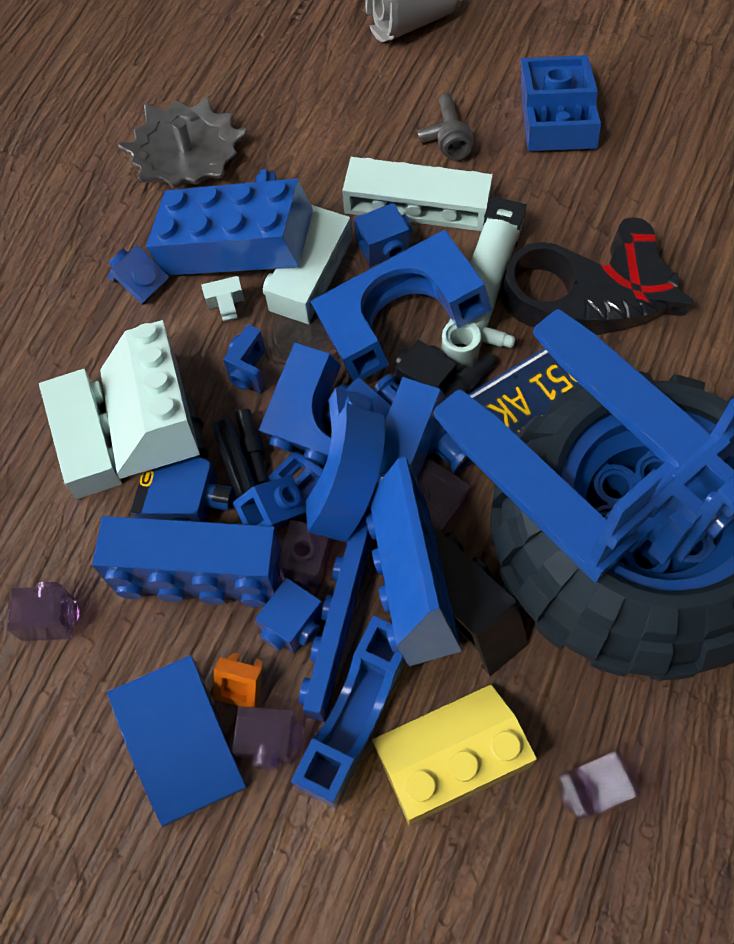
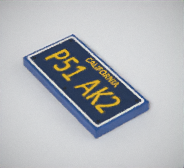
M544 348L468 395L493 413L513 433L518 435L531 419L538 414L542 416L549 411L551 402L580 384Z

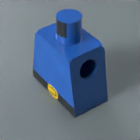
M194 456L142 472L130 513L133 518L206 522L210 508L225 511L231 510L235 492L233 487L217 485V474L211 462Z

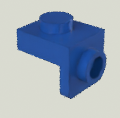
M138 245L129 253L123 248L108 263L112 269L107 278L111 282L116 279L141 304L169 278Z
M249 324L240 335H236L232 339L228 347V353L223 358L228 373V379L232 384L242 390H248L249 388L257 393H261L264 389L260 370L254 366L266 349L261 330Z

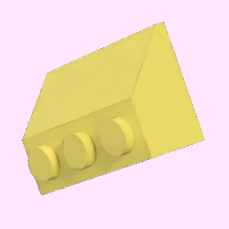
M488 685L372 739V743L409 826L531 768L537 760L516 716L492 685Z

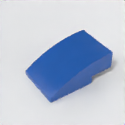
M588 55L521 58L522 106L528 151L598 148L601 127L596 106L598 91Z
M191 655L107 692L133 764L162 827L247 789L216 706L212 703L199 666Z

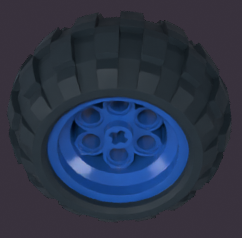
M639 372L710 434L729 402L734 398L732 395L726 401L704 391L705 382L690 377L674 374L668 381L653 380L649 373ZM581 385L569 390L551 402L549 411L542 416L539 414L535 416L517 435L603 517L621 499L611 498L603 490L614 489L623 497L653 469L657 470L663 464L661 459ZM734 454L727 463L733 470ZM495 484L490 513L491 543L495 548L501 567L499 573L509 594L520 602L518 607L523 606L536 622L535 629L562 651L565 646L591 660L590 667L623 677L627 673L650 676V679L658 681L692 678L697 673L718 667H726L734 662V520L716 538L706 534L692 549L694 555H688L681 563L672 556L662 565L648 552L653 543L647 539L632 554L629 553L624 558H621L595 583ZM633 556L646 557L651 562L653 568L644 569L639 567L635 563Z

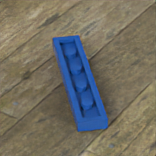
M367 507L358 526L347 540L344 557L337 556L334 564L332 579L337 581L333 596L327 595L323 604L322 620L326 621L323 635H316L313 641L310 660L315 662L311 678H304L299 693V703L304 704L303 711L309 719L322 722L326 720L372 543V537L366 523V515L371 514V507Z

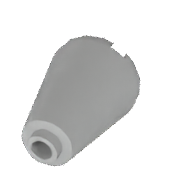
M365 0L367 15H373L375 25H370L373 35L380 42H387L452 14L459 0Z

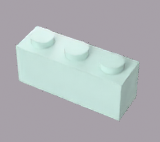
M311 205L313 212L299 267L275 269L273 274L269 273L263 285V294L266 296L270 312L308 325L315 314L310 301L326 292L352 241L350 217Z
M81 369L39 383L64 483L74 497L80 499L122 485V481L117 474L113 447L109 439L111 433L107 413L102 414L100 404L105 403V397L99 381L92 382L85 369Z

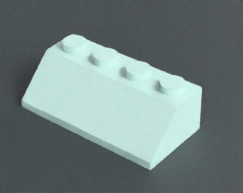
M163 320L154 323H144L136 328L126 330L100 370L119 479L200 455L176 356Z

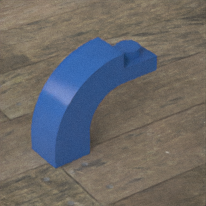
M335 388L329 398L332 435L328 458L317 484L306 499L307 532L347 542L362 519L377 482L384 451L385 418L384 415L374 412L373 399L357 392H348Z

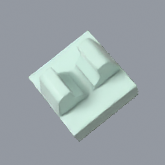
M238 276L201 285L208 308L219 307L223 322L238 319L234 303L244 301Z

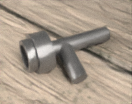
M444 93L439 97L444 122L417 131L421 144L438 139L439 148L443 155L452 160H460L470 153L474 145V138L469 125L458 121L451 94Z

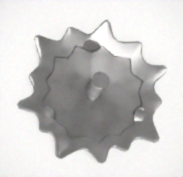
M208 97L203 98L194 107H188L181 102L174 101L167 110H162L149 103H145L146 123L134 129L135 141L120 142L118 147L125 153L133 156L131 164L141 170L137 175L141 182H165L172 188H177L183 184L191 183L196 185L206 179L222 178L225 164L237 154L234 146L246 136L247 129H235L231 126L232 113H213Z

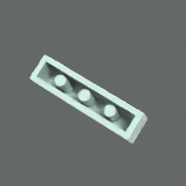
M351 157L342 190L344 213L363 215L394 203L400 214L407 215L410 222L482 231L484 215L490 201L493 174L414 165L405 162L382 161L372 158Z

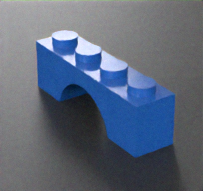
M374 615L353 655L347 679L333 710L321 730L312 738L291 780V783L299 791L335 809L338 808L406 664L400 651L393 652L390 647L386 625L391 623Z

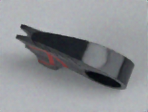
M636 217L626 218L620 223L610 247L612 257L608 265L598 264L553 243L537 242L528 244L515 252L508 263L502 285V300L505 308L518 321L534 328L553 311L559 309L595 335L633 328L649 322L661 314L684 316L688 312L686 307L692 306L694 301L677 288L678 273L672 272L660 259L652 226L644 219ZM531 269L546 270L562 280L568 294L556 301L535 300L522 292L516 283L515 277Z

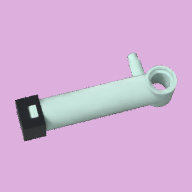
M491 196L484 215L483 229L470 265L485 284L492 311L514 247L518 245L524 227L527 204ZM492 311L460 328L456 327L451 318L449 323L446 324L442 333L441 350L449 359L457 363L456 371H461L464 367H471L478 361L482 342L499 347H513L515 342L514 336L487 327ZM459 343H460V344H465V345H467V346H466V347H457V346H455V344H459Z

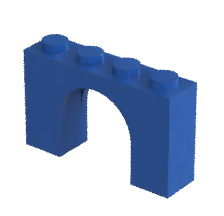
M445 229L310 301L353 382L358 377L362 380L389 366L379 341L372 331V324L377 313L390 301L408 294L429 295L441 303L457 328L492 311L484 282Z
M294 342L259 428L260 432L270 438V446L287 453H291L293 447L305 451L304 458L324 466L331 444V437L324 424V409L341 367L330 353ZM402 377L385 419L384 451L376 484H379L396 460L403 457L407 458L416 479H418L439 426V421L434 416V409L447 399L441 389Z

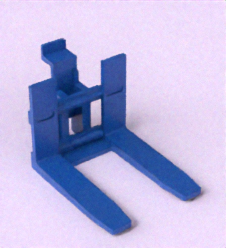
M559 309L553 311L534 327L533 335L568 374L663 461V464L657 470L653 469L614 504L612 510L605 517L594 509L499 418L464 391L456 390L434 409L435 418L459 448L595 583L621 558H624L629 553L632 554L647 539L653 543L648 552L662 565L672 556L681 563L690 554L697 542L706 534L716 538L734 520V470L727 464L734 454V444L732 443L734 441V398L731 399L710 434L593 332Z

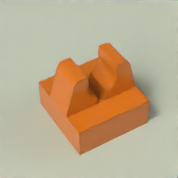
M233 653L227 659L220 657L214 668L213 700L255 710L260 699L262 660L256 659L252 666L239 662L240 654Z

